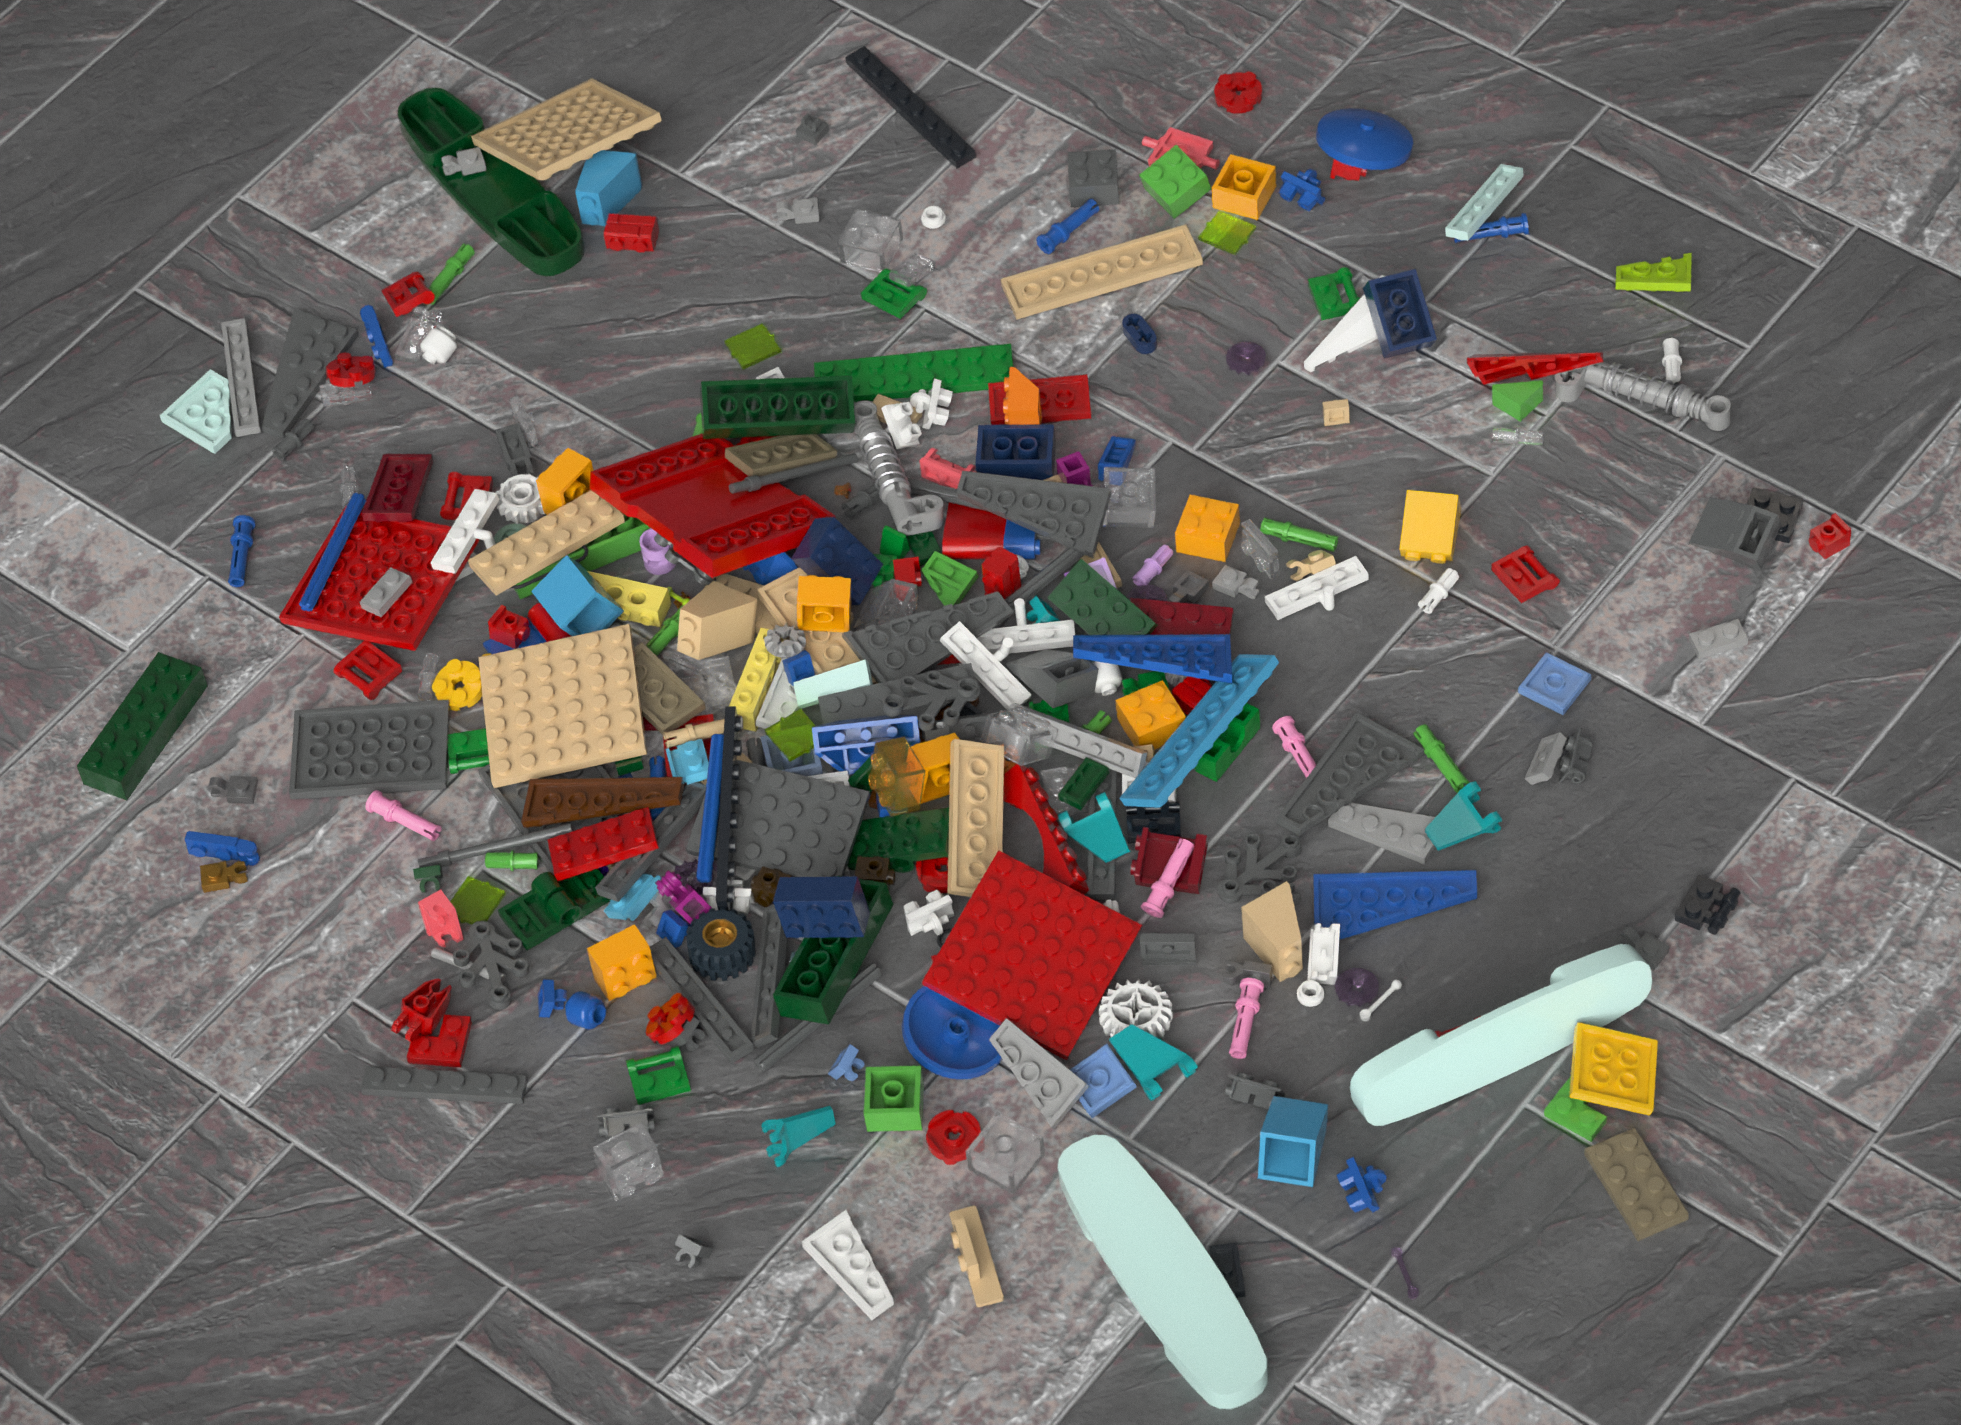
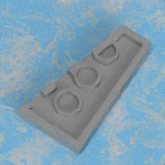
M1349 803L1332 814L1328 820V827L1424 865L1435 848L1425 833V828L1435 818L1432 816Z
M1006 1018L989 1040L1017 1077L1019 1083L1032 1098L1034 1104L1042 1112L1049 1125L1055 1129L1088 1089L1089 1085Z

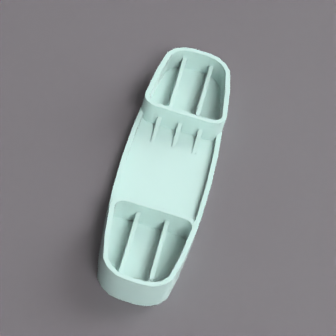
M1619 944L1561 965L1553 971L1550 977V985L1499 1007L1441 1037H1438L1431 1029L1422 1030L1364 1063L1351 1079L1350 1092L1354 1105L1368 1123L1374 1126H1384L1446 1103L1512 1074L1572 1044L1574 1028L1577 1022L1603 1027L1639 1006L1651 990L1652 974L1650 967L1637 950L1629 944Z
M1092 1135L1066 1148L1058 1161L1059 1182L1066 1200L1085 1237L1094 1243L1121 1288L1163 1343L1166 1357L1209 1405L1219 1409H1233L1255 1399L1263 1392L1268 1382L1266 1355L1254 1329L1220 1270L1179 1211L1137 1160L1116 1139L1107 1135Z

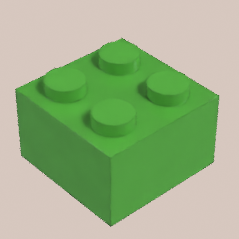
M1177 145L1139 174L1144 189L1173 219L1211 190L1207 175Z
M921 1066L866 1067L864 1117L867 1132L922 1130L924 1081Z

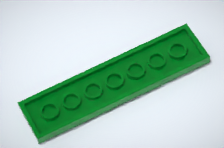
M1010 343L815 362L814 374L815 377L852 375L855 403L873 401L878 394L891 399L909 398L921 389H924L926 394H928L932 390L934 379L941 380L940 388L953 391L952 393L989 390L988 383L1004 382L1005 377H1009L1010 367H1013L1012 347Z

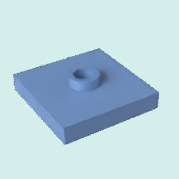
M1546 652L1518 687V693L1564 715L1591 681V674Z
M1108 1044L1070 1069L1071 1072L1089 1085L1088 1089L1079 1098V1101L1091 1118L1097 1116L1137 1087Z

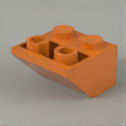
M1010 367L1009 377L1004 379V390L1006 392V398L1003 400L1005 425L1042 424L1039 388L1015 367Z

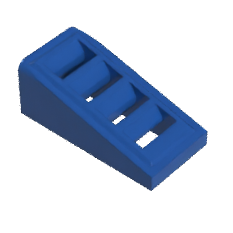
M1111 436L1098 463V479L1100 481L1123 482L1136 445L1135 439Z

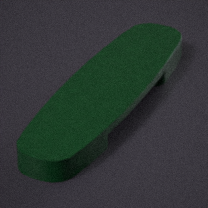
M436 87L418 91L401 102L397 115L401 132L414 153L446 193L496 243L537 275L555 276L574 267L581 261L584 256V243L580 228L557 195L551 191H546L534 177L481 148L486 171L463 176L462 171L445 175L442 157L450 155L457 158L456 152L477 148L471 136L485 130L484 122L478 114L445 89Z

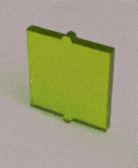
M1218 211L1213 219L1206 223V228L1198 236V240L1236 255L1240 248L1248 243V238L1255 231L1256 226Z
M763 323L724 340L725 345L731 352V357L737 360L743 370L781 353L774 335L768 332Z
M801 708L787 717H781L780 721L765 729L766 735L790 762L805 753H810L811 749L814 748L812 727L815 724Z
M468 876L450 902L456 909L460 922L472 925L478 921H488L506 893L501 889L491 886L487 881L481 882Z

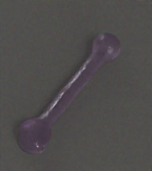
M1394 1247L1391 1254L1397 1259L1408 1286V1297L1416 1299L1419 1296V1290L1412 1284L1401 1257V1248Z

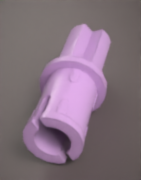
M1168 545L1161 546L1151 558L1145 559L1143 567L1133 576V582L1140 588H1146L1153 577L1162 572V567L1173 555V550Z

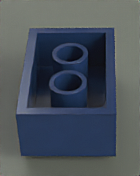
M1416 269L1369 280L1366 283L1363 291L1384 359L1428 348L1435 343L1437 337Z
M1054 424L978 425L976 472L1035 480H1045L1053 477L1056 449Z
M835 517L815 518L792 557V560L807 575L851 578V606L861 604L883 566V563Z
M858 876L779 878L773 903L786 938L864 937L870 911Z

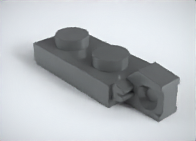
M991 712L959 716V722L952 726L945 724L943 719L937 720L932 730H922V738L925 741H929L955 732L960 740L973 742L996 740L995 714Z

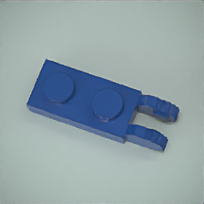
M371 305L364 306L360 311V315L365 324L370 343L375 342V345L371 346L376 360L381 359L384 368L391 366L394 363L375 310Z
M194 831L186 833L185 843L188 853L196 857H214L223 861L230 859L244 861L246 866L256 865L260 861L254 841Z

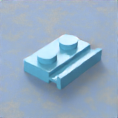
M702 739L678 745L676 750L670 751L669 748L665 749L672 777H683L687 785L707 779L709 761Z
M642 874L619 902L610 900V904L605 908L604 912L612 919L627 920L630 918L631 921H634L657 893L658 886L655 883L661 880V877L656 875L654 878L650 874Z

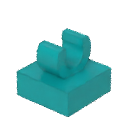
M1035 596L1029 602L1034 610L1029 611L1026 618L1031 622L1038 618L1034 624L1061 621L1051 605L1038 596Z

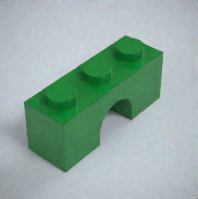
M1246 703L1243 706V710L1228 724L1227 730L1221 733L1214 741L1212 748L1200 758L1198 765L1194 768L1195 772L1217 782L1260 729L1259 709Z

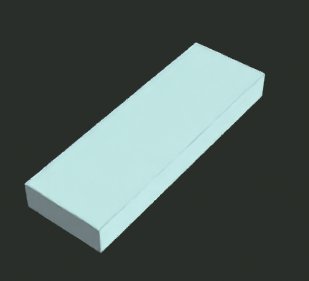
M862 660L793 682L798 707L802 709L818 704V697L873 685L869 662Z

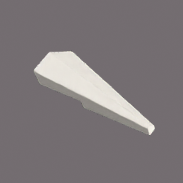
M1365 294L1304 361V369L1313 372L1316 366L1326 361L1330 363L1335 360L1336 356L1346 351L1350 353L1378 339Z

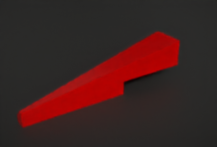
M1603 353L1474 354L1467 358V364L1474 377H1479L1482 384L1485 385L1528 374L1530 379L1534 380L1603 362Z

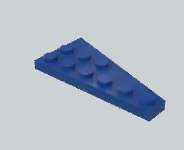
M1476 870L1313 874L1314 925L1320 923L1321 927L1329 928L1331 924H1340L1339 940L1477 899Z

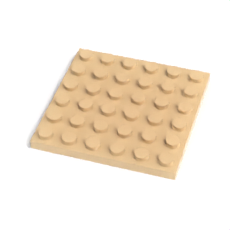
M590 79L471 137L475 146L538 180H546L560 170L571 168L574 163L580 160L590 159L593 157V154L612 148L619 141L629 140L634 137V134L642 130L652 129L654 124L662 120L658 111L594 79Z
M629 624L478 657L491 782L494 788L647 755L632 630Z

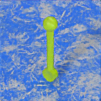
M666 587L669 590V595L681 602L682 606L690 601V599H684L674 593L672 587Z

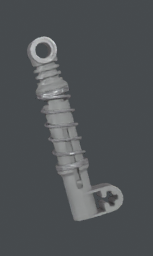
M1600 362L1555 374L1556 397L1562 402L1577 400L1587 383L1603 388L1604 392L1613 395L1615 393V396L1622 394L1628 396V400L1632 398L1640 400L1641 405L1644 402L1652 404L1653 409L1657 406L1664 408L1666 413L1672 407V414L1674 416L1696 418L1705 422L1708 428L1715 431L1726 429L1731 422V404L1728 398L1721 395L1708 398V396L1696 394L1687 385L1681 384L1676 387L1671 380L1663 382L1659 376L1651 378L1645 371L1639 374L1636 373L1634 368L1624 369L1623 364L1614 362L1609 364Z
M870 401L857 402L854 404V432L859 435L861 453L868 463V469L872 472V479L876 481L875 486L879 490V496L882 502L888 506L898 532L907 536L939 529L943 525V500L936 495L911 498L912 490L910 483L905 476L896 450L893 448L890 436L881 426L877 416V406Z

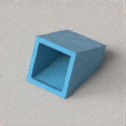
M601 150L585 161L575 190L582 224L606 226L609 213L618 214L641 191L642 182L636 153Z
M568 555L531 591L556 624L571 636L607 629L624 612L622 607L585 568Z
M1273 1096L1260 1132L1258 1179L1308 1187L1314 1186L1327 1129L1328 1104Z

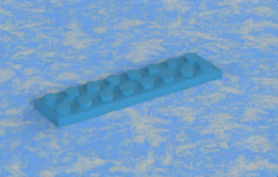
M1239 654L1232 662V684L1215 682L1121 795L1120 800L1124 806L1155 808L1163 806L1168 801V797L1183 783L1186 775L1198 765V761L1205 752L1212 748L1214 741L1219 735L1227 730L1228 724L1243 710V706L1258 692V688L1272 675L1273 670L1279 664L1275 655Z

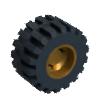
M720 907V910L715 911V908L709 909V913L702 912L699 914V919L694 918L691 921V926L687 929L686 940L689 961L696 972L700 971V976L704 978L710 976V980L716 981L717 978H721L722 981H728L727 977L732 976L735 979L739 977L738 972L744 974L748 971L747 965L752 966L754 962L753 957L756 955L754 931L750 920L746 921V916L742 913L738 915L737 910L731 909L726 911L725 907Z

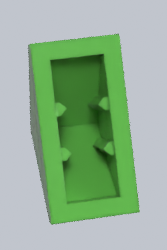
M1543 380L1492 385V405L1520 422L1543 401Z

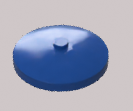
M1350 108L1332 111L1320 119L1316 131L1317 143L1326 154L1339 162L1362 169L1384 170L1400 166L1409 159L1413 147L1412 135L1405 126L1387 115L1366 109Z
M925 986L919 989L909 1000L902 1019L903 1039L913 1058L927 1070L950 1079H972L992 1071L1003 1060L989 1040L1000 1025Z

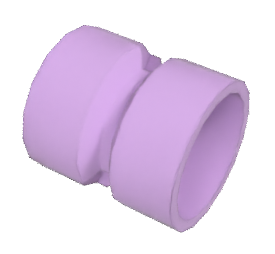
M649 528L643 532L639 540L645 569L654 575L667 574L676 566V564L670 563L665 558V554L671 546L662 547L658 545L654 540L657 532Z

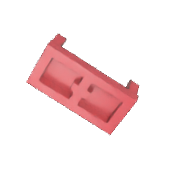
M931 448L919 461L921 477L939 485L955 489L958 488L962 471L976 472L974 470L976 466L973 464L963 468L940 458V455L936 454L937 449Z
M441 889L418 902L426 933L428 936L432 935L439 946L446 947L442 937L447 934L451 935L452 939L457 943L464 940L456 909Z

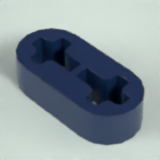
M1138 314L1125 316L1122 320L1123 333L1133 347L1142 354L1154 352L1157 348V336L1145 319Z

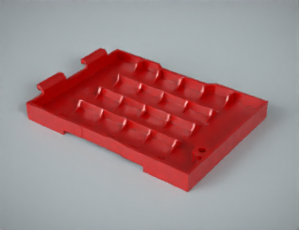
M703 433L590 472V490L627 517L638 518L671 542L675 552L711 578L797 548L815 518H836L834 514L805 494L798 496L779 483L761 486L759 490L752 492L745 490L732 494L729 490V484L743 481L746 477H749L725 458V449L735 445L725 438L703 439Z

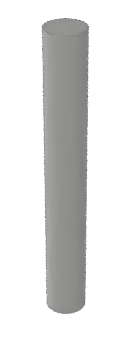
M434 947L431 957L459 967L454 964L453 953ZM470 961L468 965L459 968L469 969L474 962ZM485 966L479 976L489 979ZM499 972L503 984L506 974Z

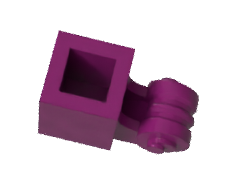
M1079 451L1056 460L1057 475H1059L1063 483L1093 487L1090 478V468Z
M668 870L665 876H662L661 880L655 883L658 886L657 889L662 896L666 895L671 898L669 903L690 924L694 918L699 919L700 913H708L709 909H712L688 883L685 886L682 885L680 880L682 877L678 873H671Z

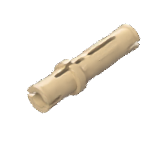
M724 719L695 726L688 724L682 729L663 732L664 740L675 738L665 742L666 748L685 744L688 741L711 738L713 734L724 735Z

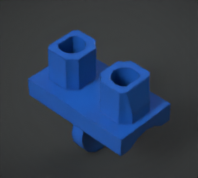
M1310 168L1305 173L1299 171L1297 177L1285 171L1281 175L1283 184L1278 193L1282 199L1291 202L1296 193H1298L1301 197L1297 203L1307 211H1310L1316 203L1322 205L1325 201V197L1321 196V189L1318 188L1321 181L1316 179L1317 171Z
M1354 1157L1346 1160L1348 1168L1337 1174V1178L1345 1191L1354 1186L1358 1188L1357 1191L1346 1196L1350 1208L1354 1212L1367 1207L1372 1213L1379 1210L1380 1207L1372 1188H1374L1376 1193L1383 1190L1382 1184L1387 1179L1385 1172L1380 1169L1375 1170L1374 1166L1370 1165L1366 1167L1367 1173L1365 1174L1362 1166H1358Z

